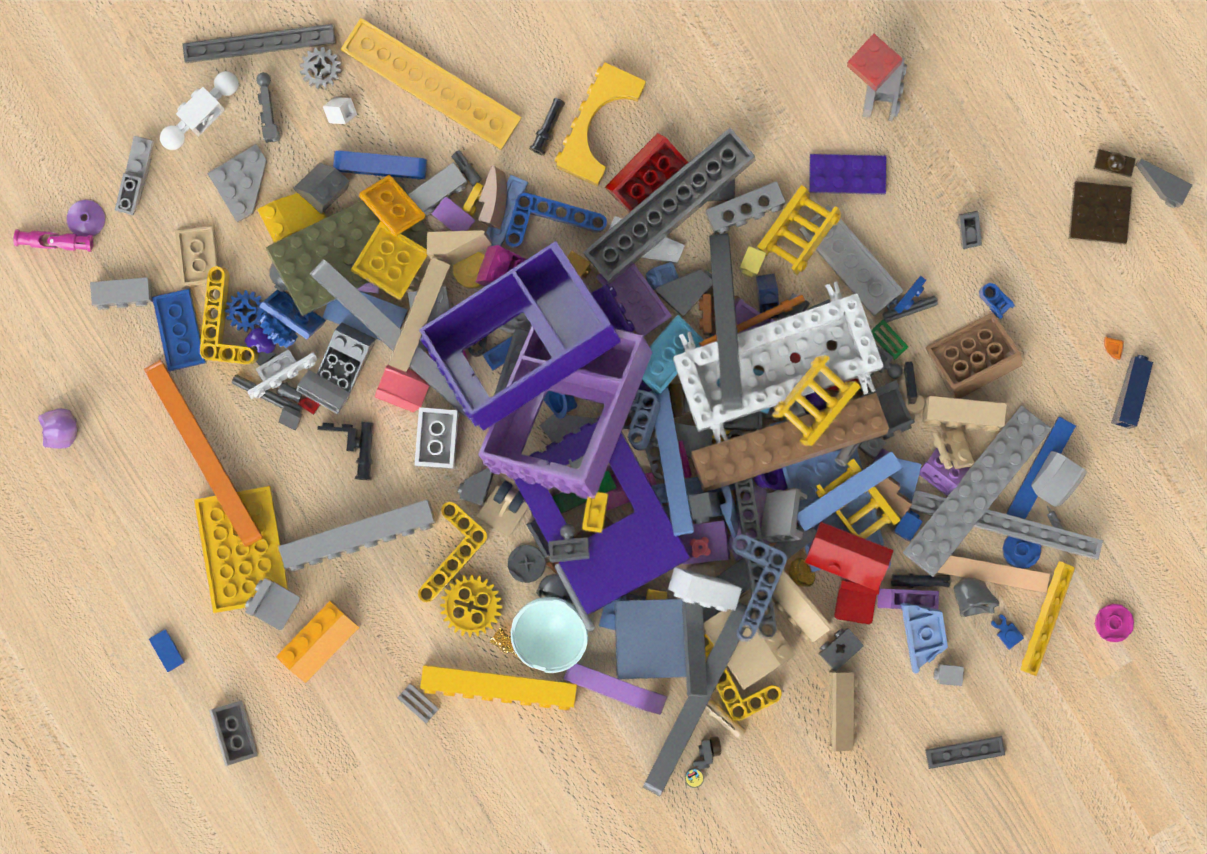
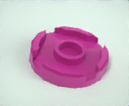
M1110 604L1098 611L1094 624L1101 638L1110 642H1120L1132 633L1134 619L1131 612L1124 606Z

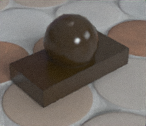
M1098 149L1093 169L1130 178L1132 177L1136 158Z

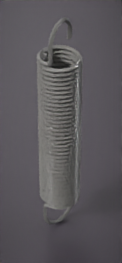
M1049 511L1047 516L1050 519L1051 525L1055 528L1063 529L1056 513Z

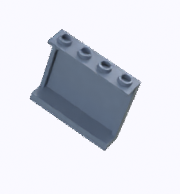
M683 599L614 601L617 679L686 677Z

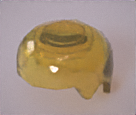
M801 557L791 562L789 577L798 587H811L815 581V572H811V568L805 563L806 559Z

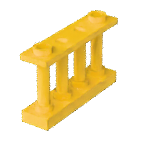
M801 185L757 247L760 251L766 253L765 256L774 252L793 264L791 269L798 276L800 272L806 269L808 260L832 226L839 222L841 212L836 206L830 212L812 201L808 189ZM806 205L826 218L821 227L799 215V210L802 206ZM796 221L815 233L809 243L788 230L791 222ZM784 236L804 249L799 258L777 246V241L780 237Z
M817 356L812 361V367L788 396L777 403L772 414L774 417H782L784 415L803 432V437L800 441L806 446H812L861 387L855 381L843 382L825 364L830 359L829 356ZM819 371L825 374L839 388L840 392L836 397L829 395L813 380ZM807 386L812 388L827 402V408L824 411L820 412L801 395ZM795 400L815 417V422L812 426L808 427L789 410V407Z
M854 458L847 463V471L825 488H822L820 484L816 486L817 491L815 493L819 498L862 471ZM875 486L866 491L872 497L870 502L847 520L840 512V509L835 512L851 534L864 539L868 538L886 523L895 525L901 521ZM880 507L884 513L881 515L882 517L858 535L851 525L874 508Z

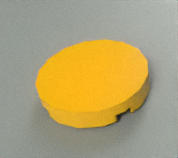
M477 252L453 265V275L459 284L470 289L482 286L475 281L485 255Z

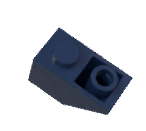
M775 273L756 276L759 312L763 313L779 305L778 286ZM777 314V315H775V316H773V317H771V318H778L779 314Z

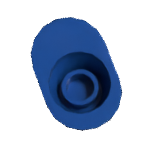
M548 391L544 398V402L559 419L564 418L567 412L577 408V403L573 396Z

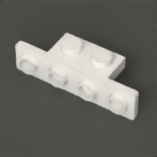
M288 349L256 368L263 382L247 391L250 398H260L268 389L280 386L283 380L291 379L297 376L300 370L312 367L315 361H317L315 353L313 352L296 362Z

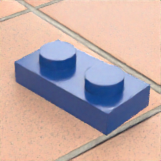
M920 275L894 310L899 314L904 308L908 310L915 302L912 298L914 296L918 297L925 289L922 285L926 282V279Z

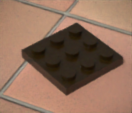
M1075 181L1069 239L1126 245L1132 187Z

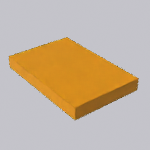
M390 174L359 193V197L394 236H397L425 218V213Z

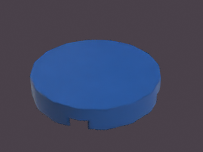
M1010 536L1004 540L1002 547L1003 556L1011 566L1021 569L1029 568L1039 560L1041 555L1040 544Z

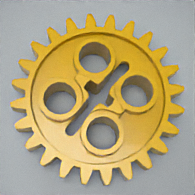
M464 575L462 582L456 578V585L449 583L451 590L444 589L448 595L441 596L445 603L440 604V606L445 607V610L440 613L447 615L443 621H450L448 628L455 626L454 633L461 630V636L468 632L469 637H471L472 633L475 632L478 637L480 630L486 634V627L493 629L491 622L498 623L495 616H501V613L497 612V609L503 606L497 605V602L502 600V598H496L495 595L499 591H492L494 584L488 586V579L481 582V576L474 580V576L471 575L470 580H467ZM464 588L470 592V596L466 600H463L459 595L460 591ZM486 594L488 596V603L486 605L479 604V595ZM455 600L470 603L472 600L474 605L486 608L488 611L483 612L472 609L470 612L468 611L469 607L456 604ZM461 607L464 609V616L462 618H457L454 615L455 608ZM476 612L481 613L483 616V620L479 624L474 623L472 619L473 614Z

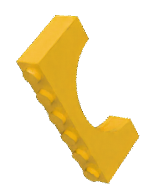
M604 62L603 67H598L595 77H597L595 84H590L587 94H589L587 101H582L579 111H581L579 118H574L571 128H573L571 135H566L563 145H565L563 152L559 151L555 159L557 169L596 187L599 186L606 167L594 158L587 142L589 125L595 114L612 101L629 99L638 102L646 86L645 80Z

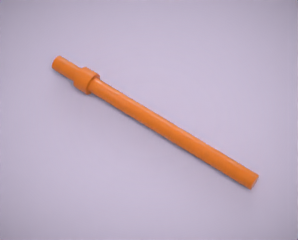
M800 295L791 300L782 301L780 305L738 324L737 333L781 312L786 313L792 310V307L805 302L804 296ZM717 334L699 342L700 347L717 342Z

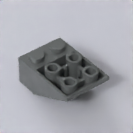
M341 323L332 335L317 374L351 393L376 339Z

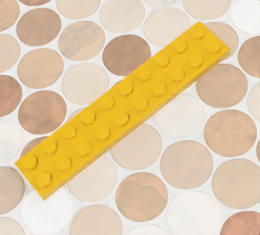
M362 18L359 19L340 49L345 54L500 150L503 149L522 119L519 115Z

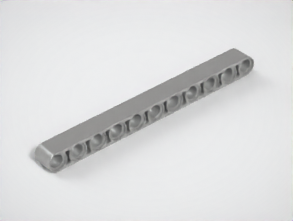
M323 259L310 275L394 351L402 330ZM417 345L409 366L456 410L465 416L464 408L454 396L455 393L446 383V379L437 368L436 362Z

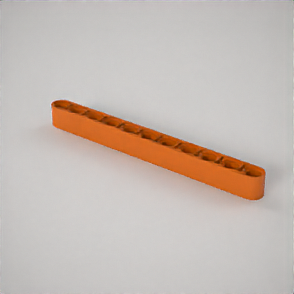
M160 359L144 368L146 375L244 546L248 547L262 539L263 536L163 361Z

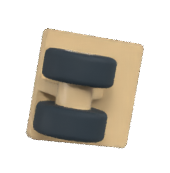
M504 481L501 486L496 485L477 517L509 537L527 510L528 505L524 502L525 500L520 490L517 494L512 492V484Z

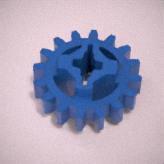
M247 290L244 291V295L238 291V297L231 296L233 301L232 303H226L230 308L225 310L226 313L230 314L226 317L227 320H232L230 325L232 327L237 325L238 331L243 327L245 332H248L249 328L255 329V325L260 326L259 319L266 312L260 307L262 297L258 296L255 298L256 293L252 292L249 295ZM250 299L255 301L258 307H253ZM242 300V303L238 307H235L236 304ZM246 307L249 310H252L250 312H247V316H245L244 313L240 312L242 310H245ZM234 315L240 316L242 323L238 322ZM254 316H257V318L253 322H251V319Z
M265 312L259 319L261 322L260 327L264 328L263 333L267 334V338L272 339L274 344L278 343L280 347L284 345L287 348L296 341L298 337L295 334L296 332L268 312Z

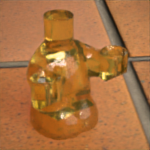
M500 627L489 643L495 645L503 653H512L517 657L518 655L512 645L511 635L508 636L503 628Z

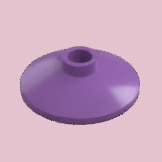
M81 200L73 204L69 209L67 224L69 229L74 234H77V236H95L102 230L105 224V214L101 206L96 202ZM83 215L88 216L86 221L81 220Z

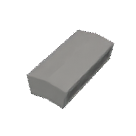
M308 370L296 390L336 414L340 412L350 395L346 390L311 370Z

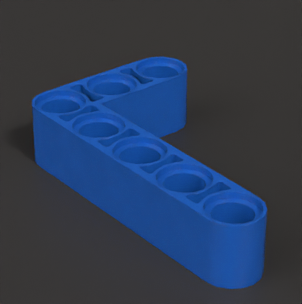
M521 193L515 201L505 242L510 248H518L521 245L530 214L597 233L605 229L607 219L600 213L530 193ZM521 198H527L530 204L527 207H522L519 204ZM539 203H545L548 206V210L540 212L537 206ZM558 208L565 209L566 216L558 217L556 210ZM581 213L584 215L585 220L578 223L574 215ZM516 216H522L524 218V224H515L514 218ZM596 218L601 219L603 226L596 228L593 225V220ZM512 234L518 235L519 242L516 244L511 243L509 236Z

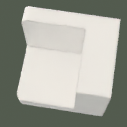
M334 97L323 106L329 123L346 124L357 115L351 98Z

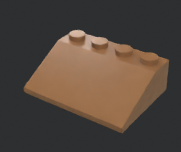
M993 312L925 347L945 386L955 399H960L1023 366L1020 351Z

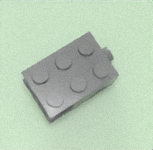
M905 58L902 59V64L876 92L867 85L862 117L870 118L874 100L891 102L888 121L892 122L894 116H898L901 102L897 100L901 98L904 87L901 79L904 80L907 64H904Z

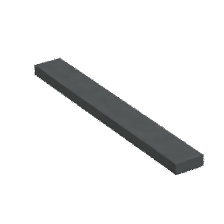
M326 24L182 43L185 63L330 45L336 44L334 25Z

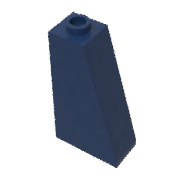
M1138 355L1131 358L1113 414L1112 424L1127 429L1138 426L1153 362L1148 361V357Z

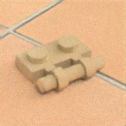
M962 430L945 431L942 437L940 432L933 433L934 445L939 450L941 455L939 458L941 463H944L945 469H950L953 466L955 469L966 468L974 464Z

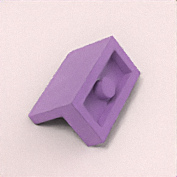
M445 197L432 213L433 216L452 231H468L475 222L474 218L448 197Z

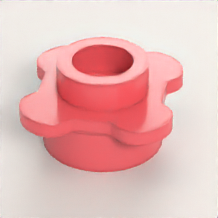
M707 537L690 541L693 557L698 558L700 555H710L711 550L708 547L709 539Z

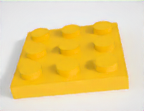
M380 221L350 271L401 300L426 259L427 249L401 233L394 236Z

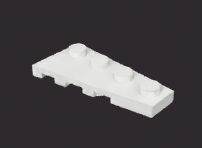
M614 216L609 230L622 218ZM665 237L641 258L677 264L685 245Z

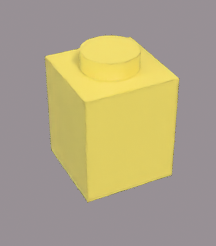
M748 246L739 270L747 277L757 276L766 253Z

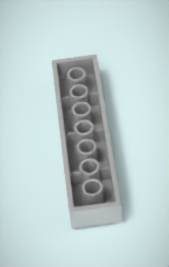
M424 500L278 547L285 569L297 571L303 569L304 564L307 563L309 565H316L322 563V559L328 557V560L341 557V553L345 551L347 554L360 551L359 547L364 545L365 548H370L378 545L377 541L380 540L384 542L393 541L396 539V535L399 534L405 537L414 534L415 529L420 528L422 531L433 528L432 524L436 523L430 501Z

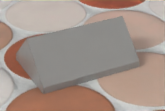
M242 700L209 710L225 766L258 756Z

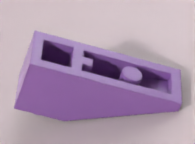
M880 589L877 608L902 609L901 603H908L938 609L939 591Z

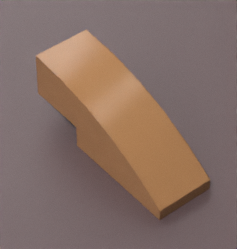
M491 166L479 199L484 205L478 220L489 227L500 229L506 209L507 182L505 172L495 166Z
M868 461V463L866 464L867 467L872 465V463ZM889 476L875 485L886 502L903 517L911 507L912 502L899 492L901 488L900 483Z

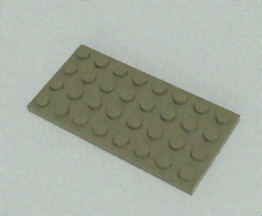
M399 182V186L407 193L402 182ZM363 200L266 247L268 255L302 316L336 300L333 295L310 275L323 259L356 289L370 283L350 271L381 221ZM423 220L401 233L427 249V232L429 231Z

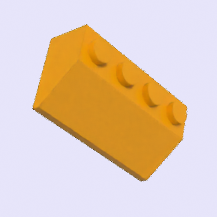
M329 601L285 646L276 658L306 683L360 627L333 601Z

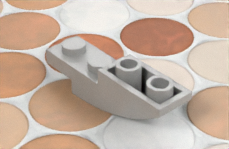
M134 136L126 172L123 173L115 211L130 215L135 214L149 171L154 140Z

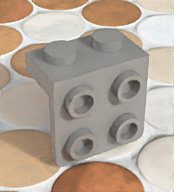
M265 578L263 581L260 580L255 588L257 592L254 598L250 597L245 605L247 610L245 612L261 619L278 630H282L300 598L284 587Z

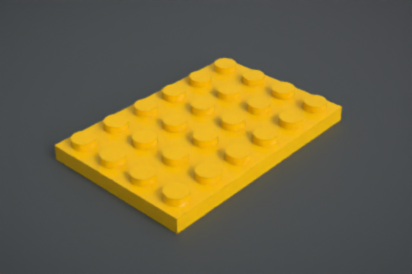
M271 486L238 491L263 536L262 539L248 547H245L216 496L194 499L213 613L246 608L245 605L249 598H254L257 592L255 588L260 580L263 581L265 578L289 590L285 567L278 547L281 546Z

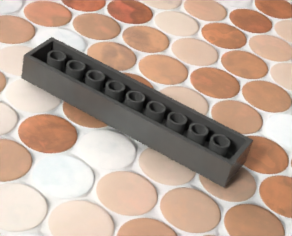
M729 128L583 252L585 257L610 285L755 162V155L735 132Z

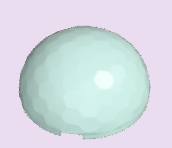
M542 597L527 603L519 610L513 620L511 641L516 654L526 665L547 673H555L569 669L580 660L588 643V631L573 604L556 597Z

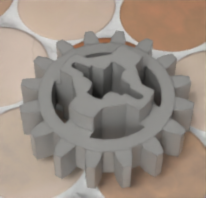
M315 47L314 53L308 50L309 56L302 57L305 63H300V67L304 69L300 71V74L306 75L303 80L305 82L309 81L310 87L316 84L317 89H320L321 85L327 89L328 83L333 86L332 80H339L336 74L341 73V69L337 68L341 65L340 61H336L338 56L336 54L331 56L332 50L330 49L326 53L324 47L321 48V51H318ZM326 58L331 60L333 66L326 63ZM320 65H323L325 69H321V72L319 73L317 68H320ZM308 71L315 73V79L309 75Z

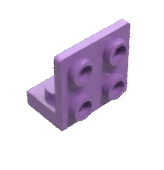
M936 448L921 467L919 475L948 496L959 485L970 467L955 469L953 466L950 469H945L944 463H941L939 458L941 456L939 450Z

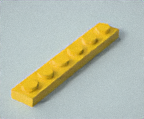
M1058 562L1054 570L1053 579L1048 587L1045 601L1041 607L1038 621L1035 624L1033 635L1028 643V649L1022 660L1021 671L1037 676L1075 567L1064 562Z

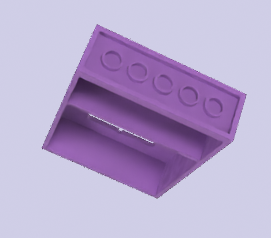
M533 326L529 331L507 387L552 358ZM614 329L621 340L619 344L490 426L478 454L483 463L489 468V471L497 475L500 473L506 474L512 479L522 478L530 484L537 482L549 489H552V487L559 488L564 493L574 492L582 498H587L588 496L595 498L653 353L644 337ZM548 391L605 405L581 466L578 469L550 462V465H548L549 462L546 460L522 454Z

